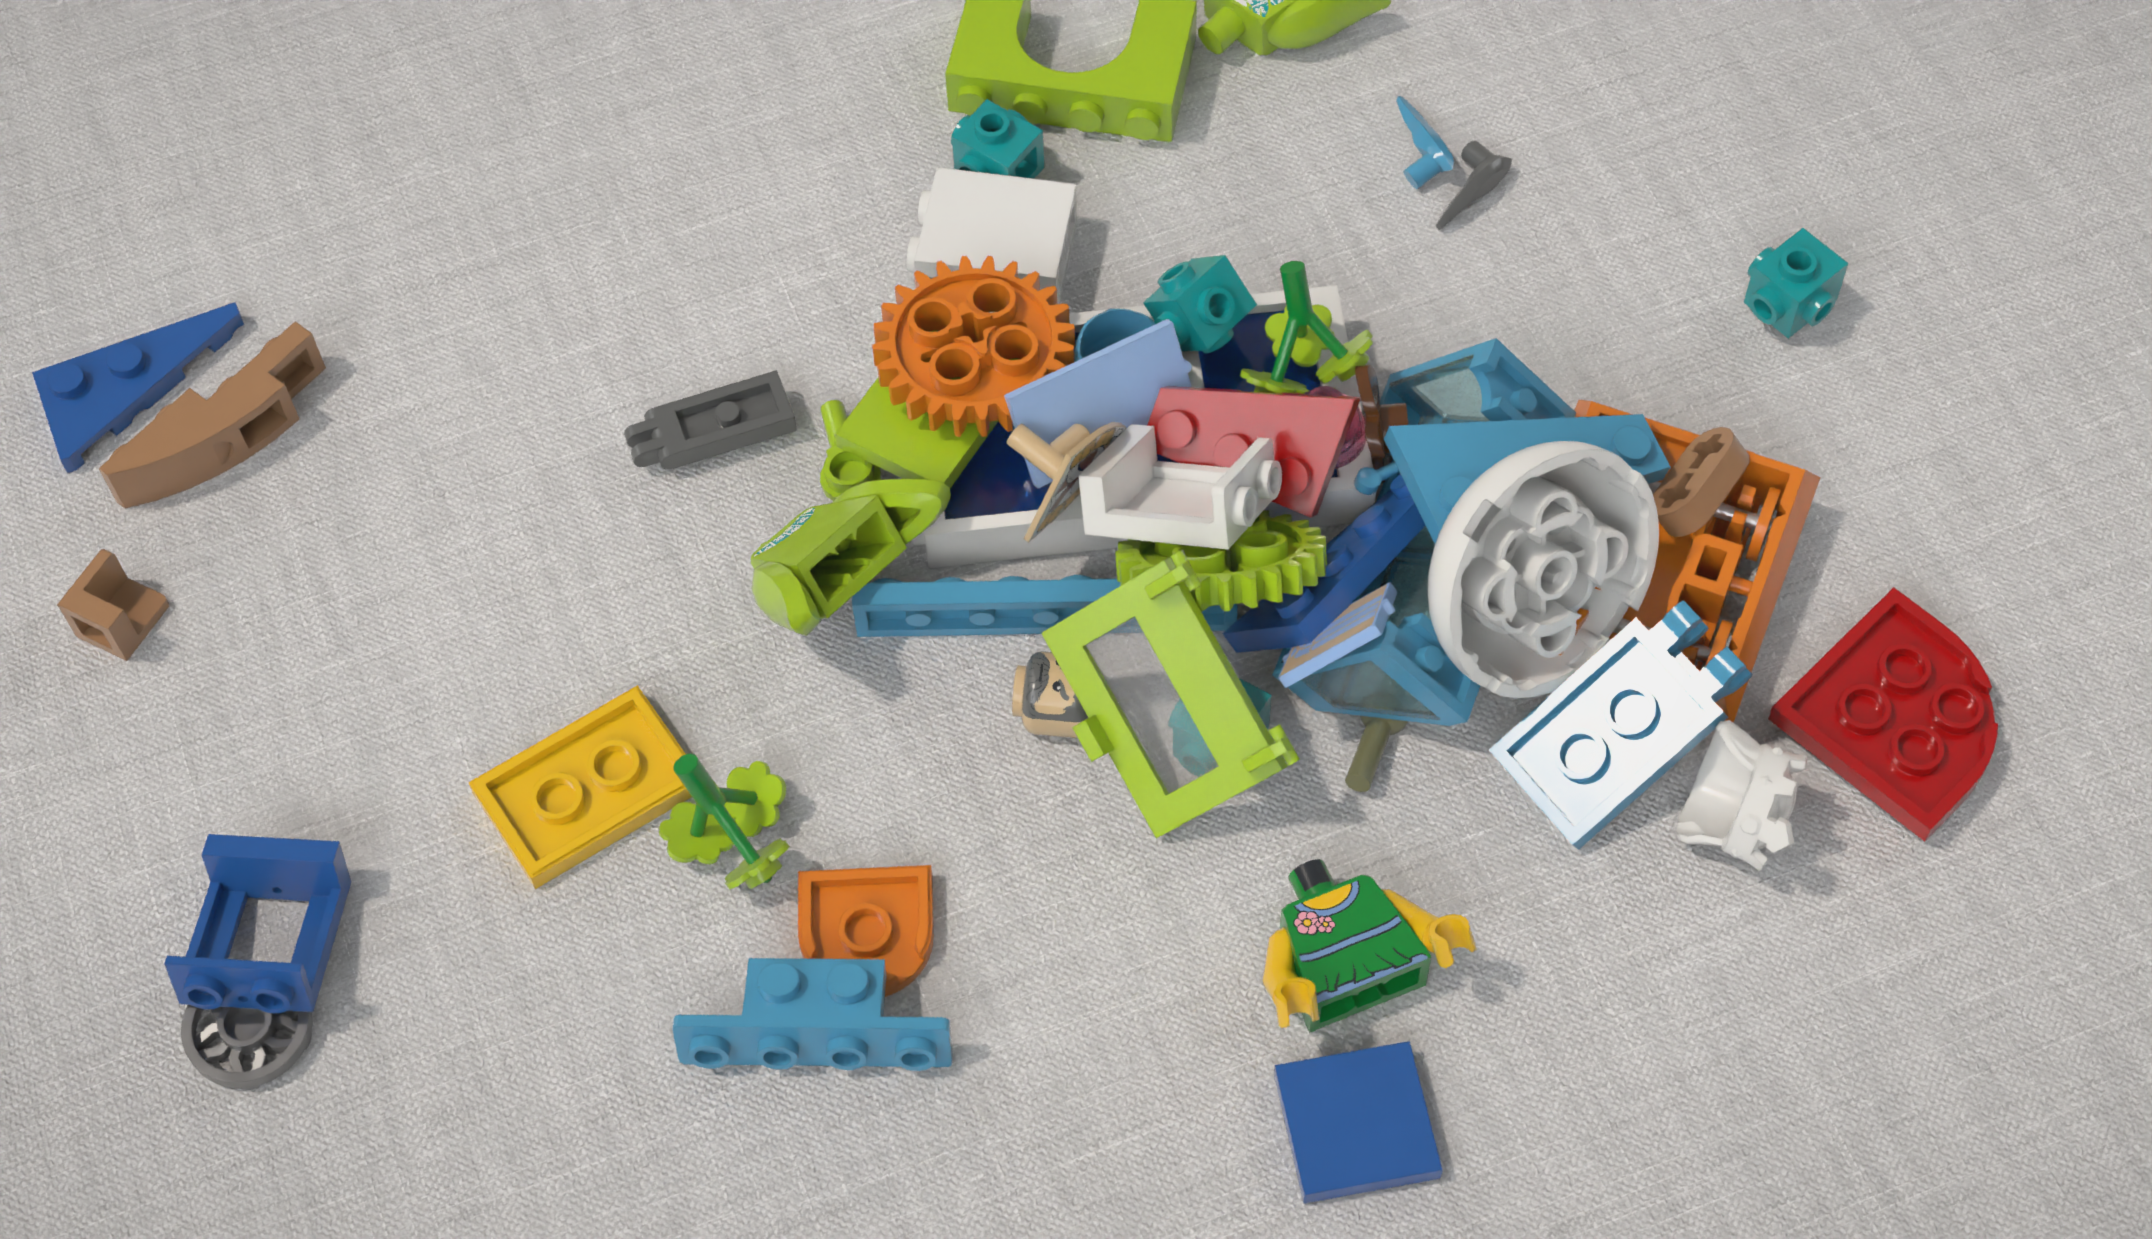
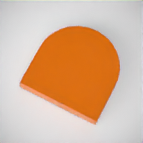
M931 865L798 871V940L803 959H885L887 974L885 997L907 987L923 971L933 948V874Z

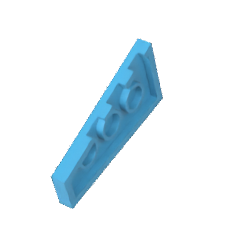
M1643 414L1389 426L1384 437V441L1434 544H1436L1446 518L1468 487L1500 460L1530 446L1555 441H1577L1596 445L1618 455L1633 470L1641 473L1648 484L1663 480L1671 468Z

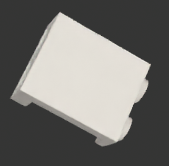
M937 167L931 191L922 190L920 196L918 223L923 226L920 237L911 236L907 250V271L916 272L918 270L932 279L937 276L936 265L938 261L944 262L952 272L959 270L962 256L969 258L973 269H981L987 256H993L996 271L1002 272L1012 261L1018 262V277L1020 279L1037 271L1040 274V290L1055 286L1057 288L1058 304H1060L1077 225L1076 184Z
M1131 424L1078 475L1085 535L1229 550L1245 530L1252 526L1255 519L1279 494L1282 483V469L1280 463L1274 461L1273 441L1271 438H1257L1230 468L1157 461L1154 426Z

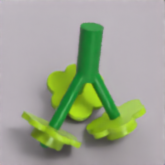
M1301 261L1284 263L1280 267L1286 307L1284 313L1270 316L1265 323V333L1274 342L1272 350L1276 361L1273 371L1268 373L1242 369L1240 376L1247 379L1248 383L1256 385L1254 392L1278 394L1283 392L1309 395L1306 385L1284 378L1290 357H1292V360L1297 365L1310 367L1320 360L1321 350L1329 349L1333 357L1328 359L1318 369L1316 375L1323 384L1328 383L1335 376L1341 382H1344L1355 375L1356 366H1362L1368 362L1369 356L1365 351L1373 344L1371 340L1373 335L1369 330H1365L1350 342L1342 345L1335 337L1334 332L1329 329L1332 325L1330 310L1323 305H1312L1305 264Z
M685 754L675 762L673 770L696 801V805L690 802L678 803L672 808L670 819L661 822L659 835L662 839L668 841V855L673 860L681 863L698 860L703 864H713L719 859L720 852L728 851L735 845L744 860L725 877V884L728 889H733L743 882L750 889L762 883L770 882L772 876L782 867L778 857L789 849V844L786 840L782 841L779 838L768 846L756 851L747 837L757 836L763 826L772 827L777 824L780 817L778 806L786 796V784L783 778L779 775L770 774V768L766 762L755 761L749 768H734L728 775L727 788L717 786L696 755Z

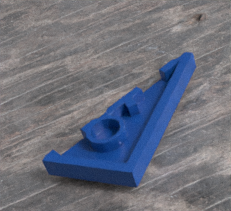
M236 302L32 372L60 461L67 473L76 471L85 464L81 454L105 433L111 431L114 435L118 436L132 423L134 417L139 412L152 407L185 379L186 376L182 368L208 347L215 353L232 339L234 332L239 327L245 325Z

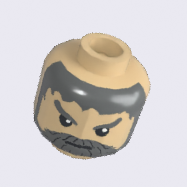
M1036 652L1029 658L1027 666L1017 665L1012 698L1013 716L1022 717L1023 725L1029 733L1078 738L1072 727L1088 719V716L1052 652Z

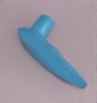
M1398 96L1396 101L1400 113L1412 132L1413 143L1423 155L1403 171L1408 182L1415 189H1418L1439 172L1452 170L1454 160L1441 137L1424 117L1404 97Z

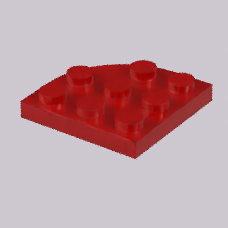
M1895 587L1772 706L1768 717L1769 721L1924 842L1976 788L1990 762L1998 735V723H1995L1994 710L1989 695L1992 686L1980 661L1959 636Z

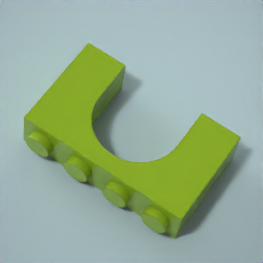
M966 0L945 72L948 111L971 116L988 99L1006 110H1014L1020 113L1031 124L1072 128L1083 132H1101L1129 136L1139 140L1172 142L1196 42L1197 1L1139 0L1129 41L1124 50L1115 59L1106 65L1089 71L1062 72L1042 66L1030 58L1023 50L1032 17L1031 0Z

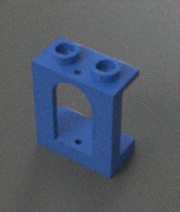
M208 834L201 856L210 879V885L186 957L167 956L164 963L179 1004L192 1005L196 1008L207 1010L218 1007L259 1009L275 1014L286 1011L314 1012L352 883L340 841ZM248 898L309 901L291 963L228 959Z

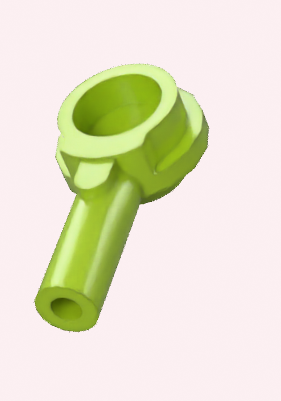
M839 400L825 402L821 406L820 411L830 448L826 451L827 458L820 472V484L826 497L834 501L839 495L853 486L868 481L881 480V469L837 447L835 434L847 419V414L843 402Z

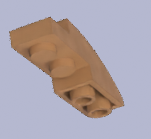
M295 321L278 337L269 340L261 352L239 372L224 380L217 391L207 400L189 388L173 403L163 407L152 422L128 443L118 447L112 453L109 460L99 468L116 502L123 508H129L154 502L193 488L247 460L276 440L300 420L292 399L326 369L313 334Z

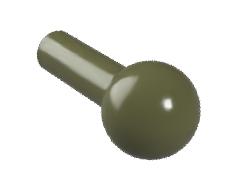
M1392 685L1373 687L1363 696L1360 703L1364 712L1391 714L1395 709L1411 710L1410 701L1401 689ZM1360 716L1365 729L1345 779L1348 787L1358 792H1366L1370 789L1389 736L1402 731L1409 721Z

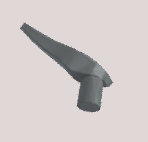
M1475 140L1469 142L1462 150L1461 158L1473 167L1474 170L1463 188L1443 212L1436 224L1437 229L1441 230L1460 212L1492 191L1510 170L1512 158L1494 155Z

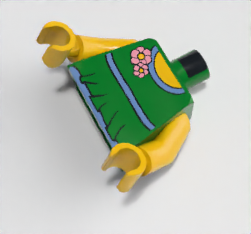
M1314 859L1299 865L1288 876V880L1299 900L1289 903L1281 909L1280 929L1268 940L1263 984L1276 1006L1278 1026L1281 1028L1289 1027V1015L1301 1012L1310 1033L1426 986L1431 956L1428 951L1435 953L1440 967L1447 968L1454 964L1451 953L1452 949L1462 947L1469 949L1470 952H1474L1477 950L1466 917L1450 914L1439 918L1391 889H1381L1374 879L1368 875H1359L1336 885L1324 861Z

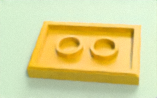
M638 685L468 782L473 795L535 889L668 812L676 804L685 802L692 797L673 770L675 762L685 755V752Z

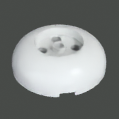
M1555 441L1530 446L1505 457L1486 470L1468 487L1452 508L1437 538L1430 562L1427 591L1430 617L1438 641L1448 658L1464 675L1494 694L1504 697L1530 698L1553 692L1610 641L1608 637L1617 627L1629 606L1637 611L1639 610L1651 582L1659 543L1657 507L1653 493L1642 474L1633 470L1618 455L1596 445L1577 441ZM1580 608L1589 610L1587 619L1575 635L1576 621L1582 616L1577 611Z

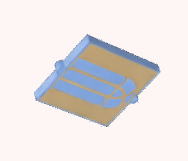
M1389 582L1352 603L1311 643L1291 647L1289 653L1282 658L1284 665L1278 677L1285 688L1291 686L1382 635L1389 615L1395 611L1393 603L1397 591L1392 583Z

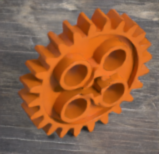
M962 256L959 270L952 272L944 262L938 261L936 265L937 276L932 279L917 270L914 272L915 290L897 285L895 287L897 304L883 303L881 305L883 322L874 323L873 326L875 344H872L880 386L889 387L890 402L893 405L906 402L908 419L911 421L927 412L930 430L936 431L945 420L953 421L954 434L957 437L963 434L967 423H976L981 437H987L990 422L996 420L999 421L1007 432L1013 431V422L1004 395L1075 362L1074 324L1070 323L1068 304H1058L1057 288L1055 286L1040 290V274L1037 271L1020 279L1018 277V262L1015 261L1008 264L1002 272L996 271L993 256H987L981 269H973L969 258ZM956 377L961 378V379H956V380H951V379H950V378H956Z

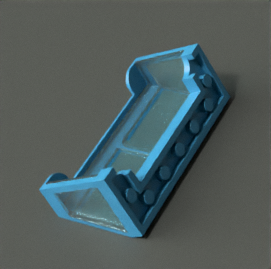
M1497 338L1390 374L1380 399V405L1406 403L1408 425L1571 418L1576 416V412ZM1400 473L1385 479L1377 501L1390 490L1391 482ZM1426 526L1353 601L1354 603L1385 584L1392 583L1397 591L1393 603L1395 611L1389 615L1382 635L1287 687L1314 710L1445 726L1468 722L1480 685L1464 675L1448 658L1433 628L1427 591L1430 562L1435 544ZM1283 648L1272 674L1278 680L1284 665L1282 658L1289 653L1291 648Z

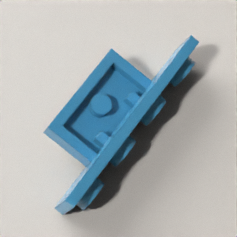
M749 958L742 1015L674 1016L672 1028L679 1062L682 1064H693L706 1069H716L725 1065H763L767 1068L778 1070L788 1069L793 1066H832L841 1070H856L863 1066H880L923 1071L931 1067L951 1066L953 1051L950 1020L948 1018L883 1017L887 976L885 959Z

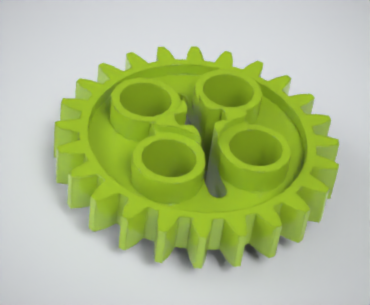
M1263 510L1252 526L1245 530L1229 550L1127 539V541H1119L1118 551H1115L1117 582H1120L1121 586L1182 550L1202 584L1190 592L1201 612L1215 605H1219L1223 611H1230L1234 604L1243 603L1250 608H1257L1258 600L1262 599L1277 603L1283 602L1282 593L1301 595L1303 594V586H1317L1318 577L1326 575L1327 565L1326 537L1321 536V528L1309 527V521L1306 519L1292 521L1291 514H1283L1271 518L1269 510Z

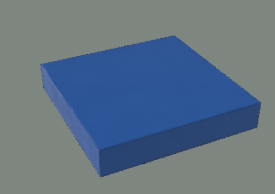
M1410 1041L1274 1066V1078L1303 1204L1441 1179L1442 1166Z

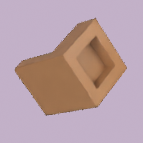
M101 549L57 604L76 637L125 661H128L169 608V602L165 595L129 579L116 555L105 549Z

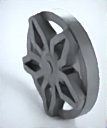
M187 1005L181 1024L183 1048L187 1057L201 1075L221 1086L252 1090L281 1076L297 1062L311 1042L313 1018L312 1012L298 1011L297 1022L286 1015H281L282 1013H267L251 1008L224 1007L222 1009V1007L211 1009L217 1023L209 1024L196 1036L197 1024L204 1009ZM276 1030H287L294 1034L293 1038H274ZM217 1038L223 1040L218 1047L202 1050ZM266 1046L277 1053L282 1052L276 1059L267 1064L268 1058L264 1051ZM255 1053L252 1070L245 1072L242 1064L245 1054ZM229 1056L233 1072L220 1070L207 1062L225 1060Z

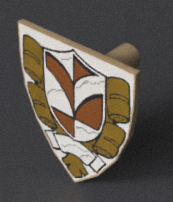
M1111 422L1090 434L1083 425L1074 424L1050 444L1024 424H1020L1014 429L1007 440V444L1053 480L1024 540L1029 543L1080 495L1078 475L1126 429L1125 425L1121 422Z

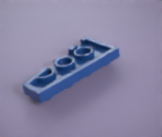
M1401 474L1391 482L1390 490L1326 544V575L1318 577L1317 586H1303V594L1301 595L1282 593L1283 602L1279 603L1262 599L1258 602L1257 608H1251L1222 633L1236 653L1291 648L1311 643L1353 603L1426 526Z

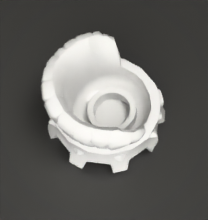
M1730 720L1720 721L1715 727L1716 731L1711 740L1710 747L1704 756L1689 797L1679 816L1676 829L1677 838L1686 844L1720 846L1722 852L1732 855L1733 858L1738 857L1761 871L1768 858L1759 850L1760 848L1766 846L1767 849L1775 853L1794 844L1791 822L1788 820L1796 802L1797 782L1793 781L1790 772H1802L1806 767L1807 755L1782 751L1780 747L1774 748L1767 744L1760 745L1747 732Z

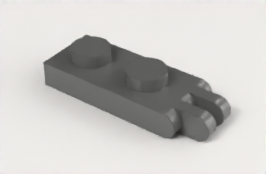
M775 370L651 408L644 415L645 421L627 427L624 431L627 445L632 448L630 453L636 466L646 467L660 463L664 469H675L795 432L797 427L795 416L779 374Z

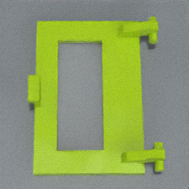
M1182 550L1041 633L1088 716V719L1075 725L1072 729L1091 762L1107 753L1110 755L1156 839L1300 760L1280 724L1267 730L1190 592L1202 584Z

